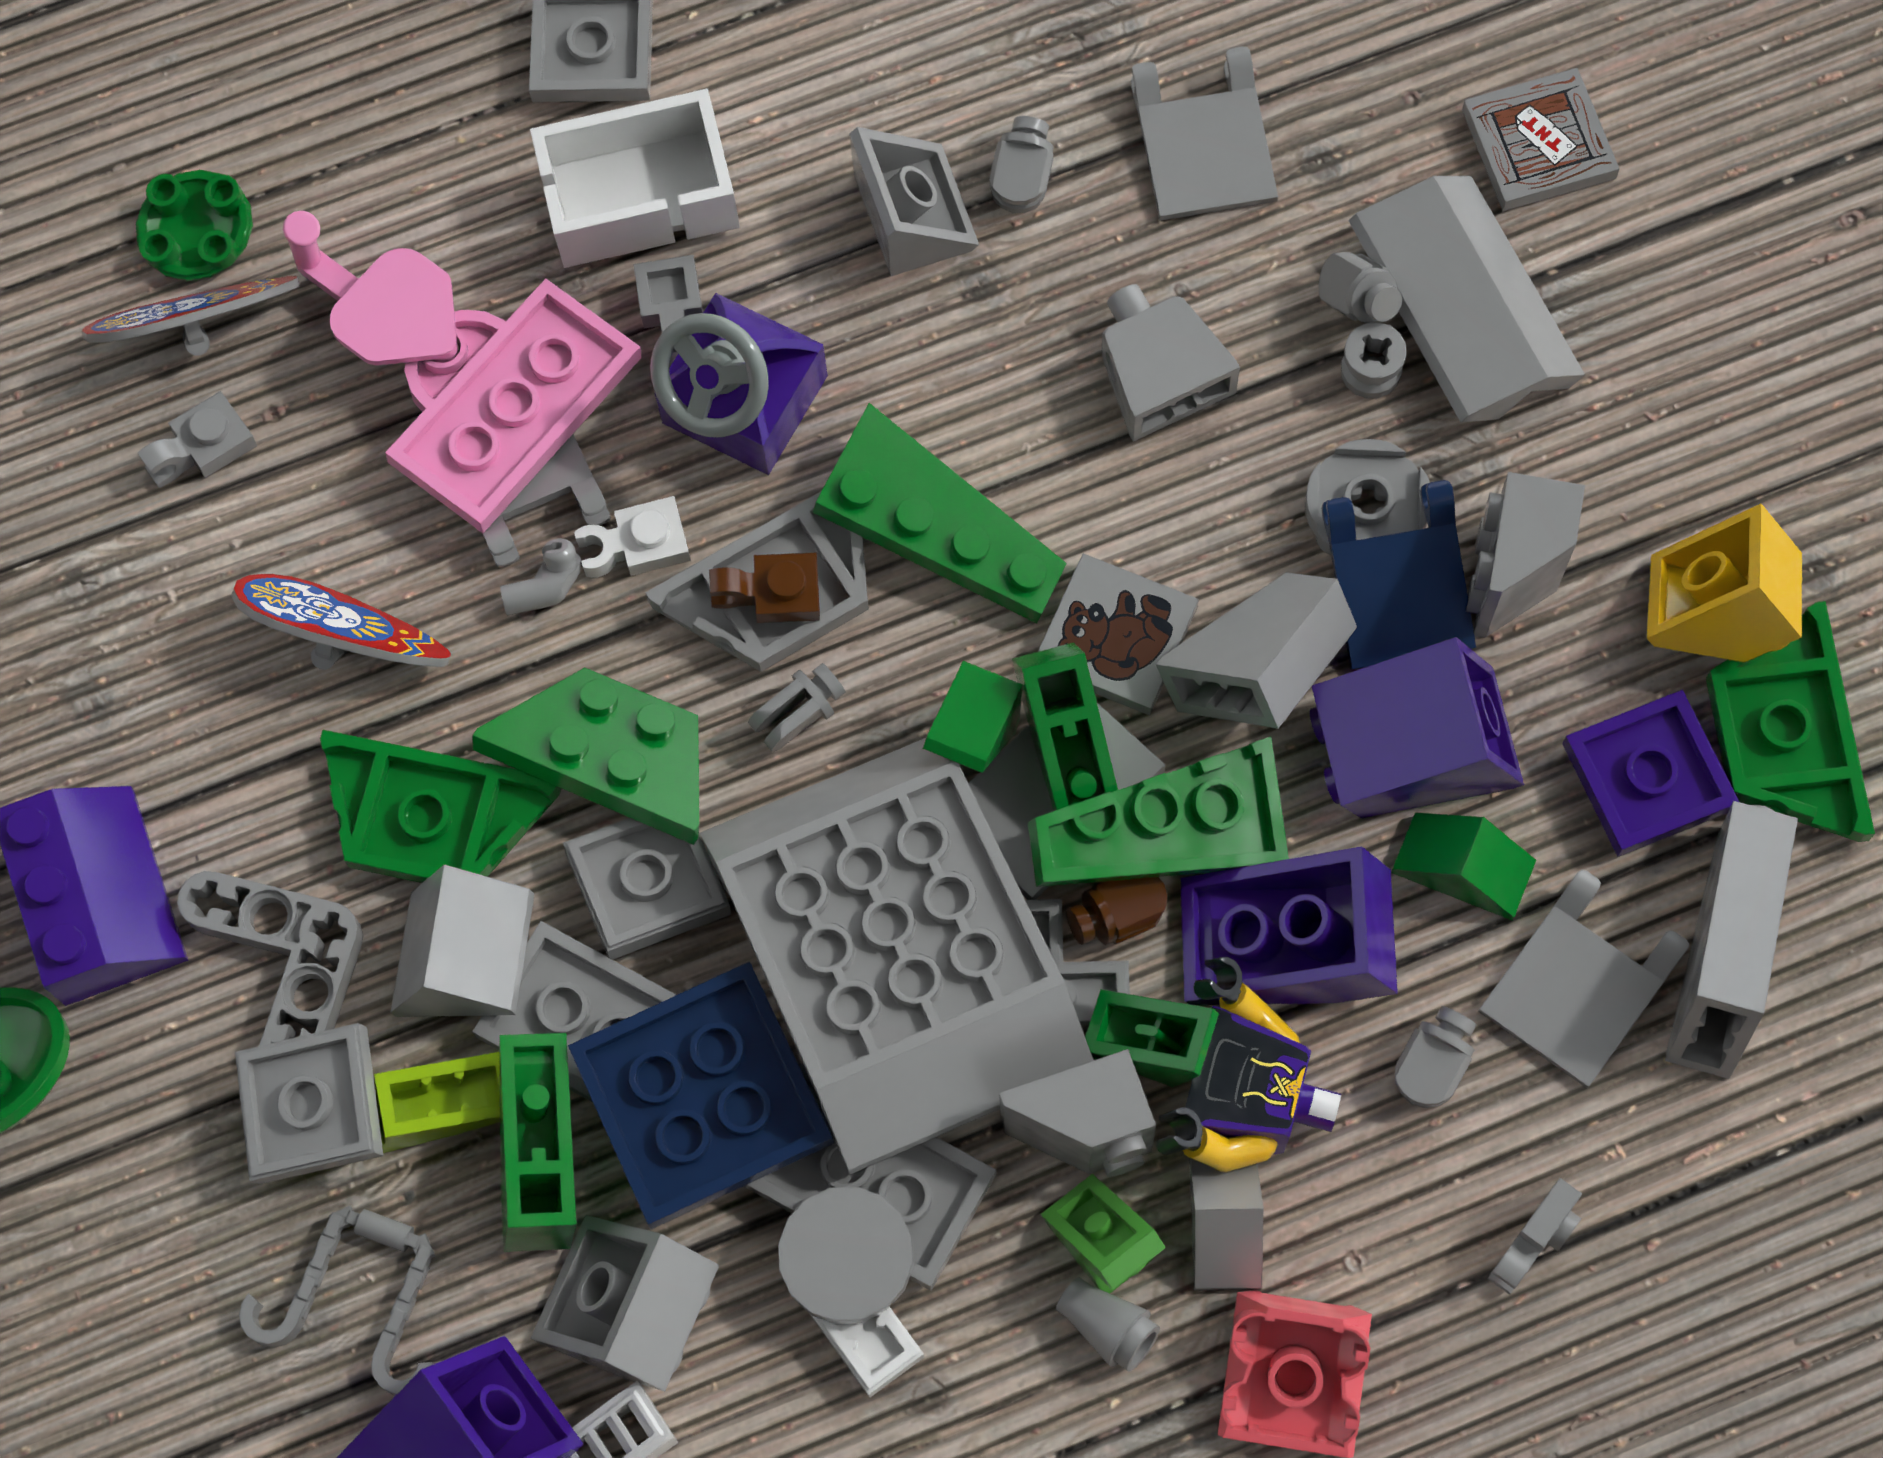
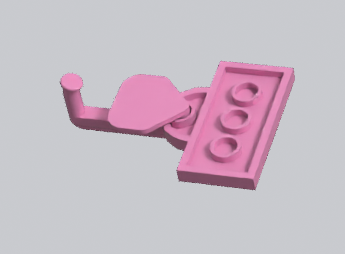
M300 210L288 215L284 221L283 232L289 242L297 270L305 278L337 300L330 314V326L336 340L370 365L405 363L404 372L413 402L422 413L385 452L388 463L481 533H484L642 358L641 347L546 278L507 321L486 311H454L450 276L419 252L407 248L390 250L381 255L360 278H357L319 250L317 239L320 235V225L314 215Z

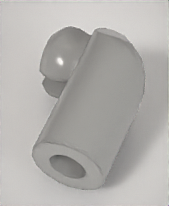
M562 538L547 542L542 548L543 563L533 579L500 586L507 616L554 606L564 600L581 570V558L579 554L575 553L573 543Z

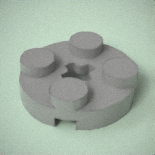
M1354 440L1336 448L1333 455L1327 457L1321 465L1319 462L1312 471L1305 497L1306 518L1310 528L1316 535V542L1320 549L1331 555L1322 516V504L1327 500L1347 497L1350 500L1360 499L1364 489L1374 490L1375 499L1385 501L1386 506L1385 508L1376 509L1374 514H1366L1361 511V508L1353 505L1356 540L1425 529L1427 521L1422 506L1420 490L1423 485L1430 483L1422 467L1420 466V470H1418L1415 464L1405 457L1406 452L1395 444L1382 440Z

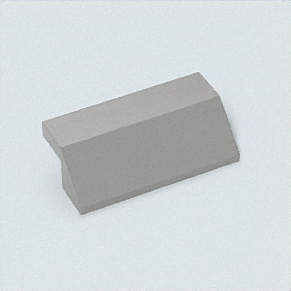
M1432 176L1355 213L1348 220L1368 257L1386 267L1396 280L1397 288L1402 295V305L1399 313L1460 422L1499 420L1530 392L1569 389L1585 376L1472 176Z

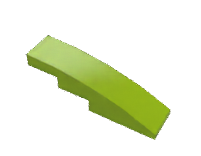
M499 1052L374 1074L383 1153L454 1136L500 1122Z

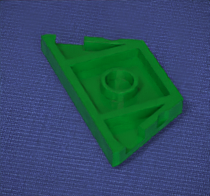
M1826 601L1816 602L1809 606L1802 614L1801 638L1790 642L1780 650L1767 652L1747 662L1727 659L1710 670L1706 677L1723 769L1740 803L1765 806L1777 813L1796 817L1799 823L1857 842H1867L1875 834Z
M584 667L480 726L472 735L473 751L692 845L698 839L700 822L697 714Z
M322 730L320 737L331 780V785L329 786L333 806L338 815L340 825L339 836L344 861L352 869L423 883L443 865L488 877L558 798L562 789L518 769L328 730Z

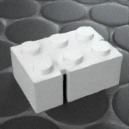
M708 88L530 129L553 233L564 268L676 243L673 232L684 229L687 240L740 228L734 192Z

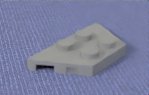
M819 492L645 593L649 604L654 610L762 672L869 610L863 537L813 513L815 503L821 493ZM817 552L819 621L757 623L756 606H740L728 609L712 608L709 569L729 567L754 573V555Z

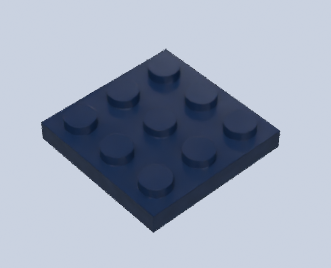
M750 961L568 1045L651 1230L834 1144L830 1130Z

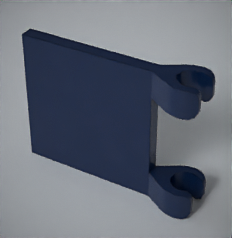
M1449 481L1430 482L1421 487V501L1428 528L1356 540L1355 515L1350 498H1335L1327 500L1322 504V516L1330 544L1335 579L1339 581L1357 625L1356 630L1346 641L1350 669L1368 667L1455 637L1470 649L1476 648L1471 613L1466 612L1468 594L1456 528L1454 493L1452 484Z

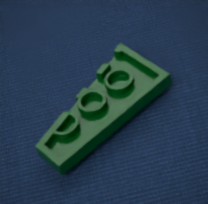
M868 403L813 509V513L1034 623H1038L1067 564L870 403Z
M1271 736L1233 751L1200 760L1195 764L1169 773L1165 772L1142 780L1123 789L1108 792L1035 817L1028 822L1036 887L1212 873L1289 859Z

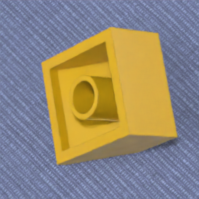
M1758 504L1651 555L1647 639L1654 647L1747 662L1767 652L1780 650L1790 642L1802 637V552L1762 504Z

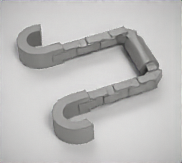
M348 1206L329 1215L326 1228L324 1227L315 1247L314 1256L310 1259L301 1280L302 1284L299 1290H297L282 1324L276 1329L263 1330L259 1325L258 1319L263 1305L249 1293L241 1304L239 1313L240 1324L246 1335L262 1346L276 1348L294 1340L303 1328L315 1299L314 1295L322 1283L328 1269L329 1260L334 1255L343 1229L353 1226L355 1227L354 1233L356 1235L405 1252L408 1247L412 1248L416 1257L414 1261L412 1260L406 1274L403 1288L398 1293L390 1313V1319L388 1324H385L371 1363L373 1377L378 1385L396 1396L421 1369L433 1365L432 1362L418 1363L417 1370L413 1376L406 1380H395L390 1373V1363L403 1334L404 1325L411 1315L417 1300L416 1296L419 1289L421 1290L429 1272L431 1260L433 1257H436L427 1235L425 1233L420 1236L414 1234V1227L363 1209L359 1214L354 1212L351 1206Z

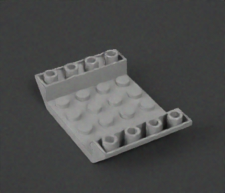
M926 738L699 833L724 891H727L819 1097L824 1117L849 1174L999 1110V1093L1093 1061L1066 983L959 763L923 749Z

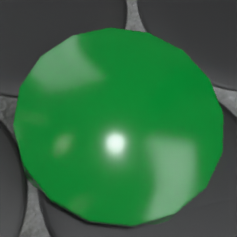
M195 170L178 173L174 176L171 174H160L148 183L146 188L147 198L142 203L136 221L137 245L146 262L164 276L184 281L210 278L230 267L246 249L253 229L251 204L234 178L225 174Z

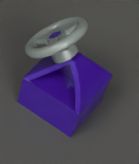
M717 293L714 294L703 313L682 317L674 321L663 331L654 346L650 365L651 380L662 424L767 475L771 473L828 377L824 345ZM675 349L678 355L670 366L671 355Z

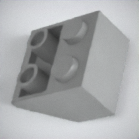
M1508 472L1501 494L1489 493L1485 515L1481 517L1475 545V554L1479 555L1475 575L1472 574L1470 580L1468 604L1466 607V612L1476 614L1474 636L1486 638L1558 590L1577 543L1585 485Z

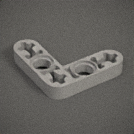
M203 871L194 874L184 882L178 894L177 904L180 914L194 930L208 936L289 956L259 1046L295 1038L297 1032L291 1025L285 1024L289 1017L303 1026L317 1027L315 1033L335 1028L363 943L361 924L347 907L336 902L219 872ZM213 889H216L217 895L223 902L239 907L238 926L233 927L237 919L230 911L219 908H211L207 917H204V913L196 905L198 898H209L212 895ZM247 895L244 901L242 902V896ZM270 903H279L285 906L288 915L282 929L270 935L255 931L254 917L260 908ZM334 920H338V925L347 935L344 940H333L326 955L329 963L332 966H337L336 971L331 972L317 963H306L308 957L320 963L325 944L316 934L320 928L330 929ZM310 979H320L326 982L328 997L320 1008L313 1011H302L296 1008L294 995L300 984ZM302 1028L299 1037L311 1033Z

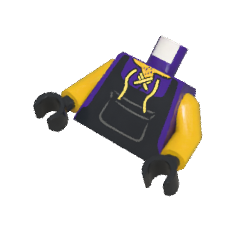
M1220 957L1205 960L1204 964L1206 967L1214 971L1217 977V984L1210 979L1196 980L1193 986L1194 993L1203 1000L1220 998L1221 1008L1212 1005V1008L1219 1015L1200 1076L1192 1079L1185 1108L1181 1107L1159 1115L1158 1120L1170 1124L1174 1129L1175 1136H1167L1157 1140L1156 1147L1158 1152L1163 1155H1171L1183 1150L1184 1154L1189 1158L1221 1172H1230L1265 1162L1273 1154L1284 1153L1294 1122L1332 1132L1341 1093L1304 1083L1311 1050L1305 1045L1300 1044L1299 1036L1268 1004L1247 985L1242 983V971L1233 959Z

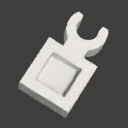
M674 496L614 511L618 525L617 528L607 530L599 525H586L574 532L579 548L594 544L603 547L602 552L597 557L581 561L586 577L596 578L604 576L614 568L617 562L624 560L627 561L631 576L691 561Z

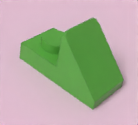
M1091 1174L1041 1213L1046 1224L1096 1287L1108 1293L1113 1292L1130 1277L1139 1273L1145 1265L1166 1248L1156 1231L1094 1174Z

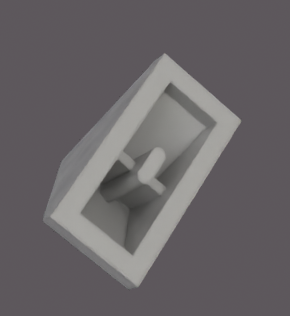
M1189 1158L1194 1291L1261 1290L1264 1208L1258 1164L1230 1172H1221Z

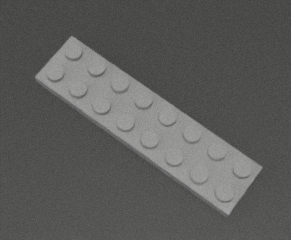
M540 921L527 942L516 1015L482 1016L472 1032L476 1038L499 1050L500 1035L567 1033L569 1090L593 1102L568 1045L676 996V994ZM798 1062V1065L806 1079V1082L826 1122L819 1097L815 1091V1088L811 1082L804 1064ZM935 1137L849 1174L834 1140V1144L743 1187L790 1213H793L805 1199L828 1188L856 1186L881 1195L900 1212L912 1237L913 1269L909 1279L932 1291L996 1176V1169Z

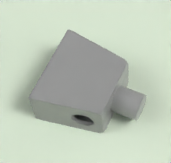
M1132 284L1119 289L1108 299L1107 305L1117 323L1103 331L1102 357L1128 433L1133 442L1236 394L1240 366L1184 298L1173 296L1151 307L1139 285Z

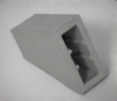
M1286 572L1163 655L1156 663V666L1177 712L1279 729L1356 630L1357 625L1338 579Z

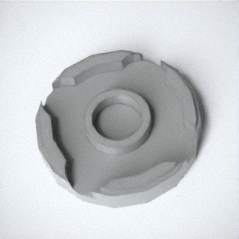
M856 1186L828 1188L805 1199L787 1219L778 1243L779 1271L791 1296L811 1316L834 1324L864 1323L878 1316V1313L887 1310L904 1293L913 1269L912 1237L900 1212L881 1195Z

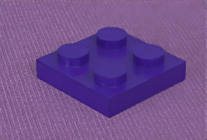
M1683 690L1566 735L1562 743L1617 857L1727 814L1733 801L1739 802Z

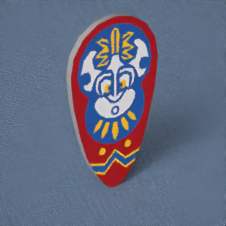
M286 276L172 298L101 318L85 326L81 332L84 340L89 343H104L143 336L183 325L182 338L184 345L190 354L198 356L206 353L210 346L206 331L200 326L199 320L281 295L298 288L300 283L298 276Z
M255 574L237 580L231 598L236 607L252 620L272 629L317 642L316 647L311 652V661L319 669L326 670L331 668L347 651L388 661L420 666L444 667L449 663L450 651L416 627L355 598L311 581L285 575Z

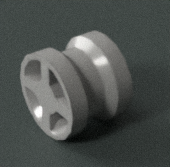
M1368 322L1358 326L1351 332L1346 341L1344 357L1341 362V377L1346 387L1355 395L1364 398H1380L1390 394L1398 386L1407 355L1406 343L1402 335L1392 326L1381 322ZM1366 351L1375 352L1378 354L1382 353L1383 355L1379 358L1375 356H1368Z

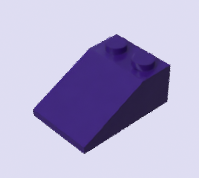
M1362 846L1181 878L1184 1002L1187 1004L1220 1005V998L1203 1000L1197 997L1193 988L1196 980L1210 979L1217 984V977L1214 971L1206 967L1204 962L1208 959L1220 957L1231 958L1239 965L1242 971V983L1247 985L1266 1004L1342 1003L1398 994L1391 869Z

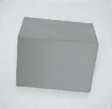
M856 127L849 133L854 177L890 276L971 252L979 246L942 144Z
M443 865L411 892L391 1013L395 1017L516 1015L535 894L529 888L448 865Z

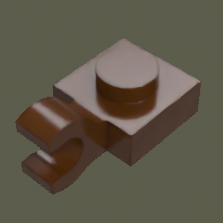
M817 552L754 555V573L729 567L709 569L712 608L728 609L740 606H756L757 623L820 620Z

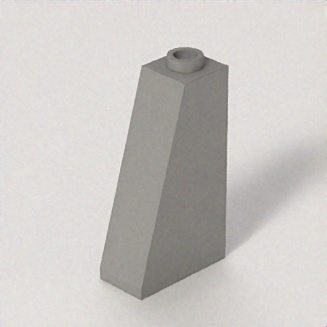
M1733 801L1717 835L1665 1061L1728 1079L1732 1076L1764 1015L1798 818L1777 813L1765 806L1748 805Z

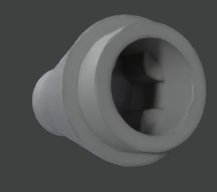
M1080 1277L1073 1280L1065 1289L1056 1306V1311L1065 1316L1110 1367L1119 1364L1127 1371L1135 1369L1146 1357L1160 1332V1326L1150 1320L1151 1312L1098 1289Z

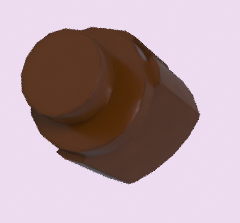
M1159 877L1097 882L1091 885V889L1082 893V905L1078 904L1066 910V917L1070 930L1079 944L1088 943L1094 940L1096 936L1104 945L1110 943L1116 945L1156 927L1167 905L1165 884Z

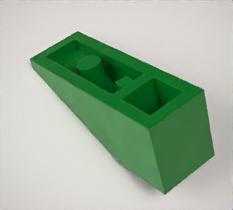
M1073 642L1012 658L1017 682L1023 684L1022 702L1053 810L1055 811L1108 792L1117 791L1118 787L1085 652Z
M567 1033L500 1035V1158L504 1252L571 1249L576 1228Z

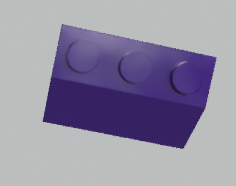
M131 786L56 788L0 807V846L43 987L64 1006L189 961L138 800Z

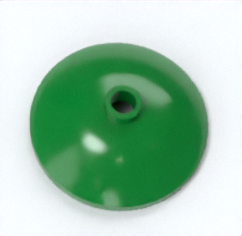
M0 988V1135L27 1118L45 1100L56 1084L69 1053V1029L56 1005L44 995L25 988Z

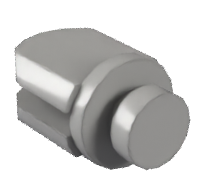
M1031 116L1015 117L1012 132L1003 134L996 146L990 173V190L994 201L1002 209L1012 213H1026L1035 210L1043 201L1047 191L1053 163L1054 147L1046 140L1049 130L1048 123L1039 118Z
M1349 252L1333 253L1325 261L1320 272L1319 296L1327 305L1348 318L1365 323L1389 321L1395 317L1402 305V295L1397 288L1396 280L1383 265L1363 254L1355 255Z
M820 664L812 671L815 676L812 680L801 670L791 675L794 681L760 707L749 718L748 723L755 732L763 731L807 698L808 701L777 725L765 738L764 743L771 752L784 747L821 716L828 719L835 714L827 699L832 697L834 700H837L846 691L825 664Z
M1445 1006L1440 1007L1435 1017L1440 1022L1438 1027L1422 1021L1418 1029L1415 1028L1395 1066V1083L1399 1092L1412 1105L1422 1108L1439 1107L1450 1100L1472 1061L1471 1056L1475 1051L1472 1046L1461 1039L1463 1035L1471 1037L1476 1023Z

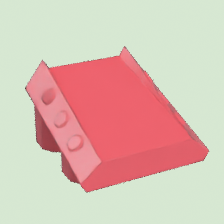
M1258 1290L1237 1292L1217 1435L1227 1439L1331 1456L1354 1457L1356 1436L1358 1435L1360 1422V1403L1364 1372L1368 1368L1370 1356L1369 1332L1372 1314L1352 1305L1341 1306L1266 1294Z

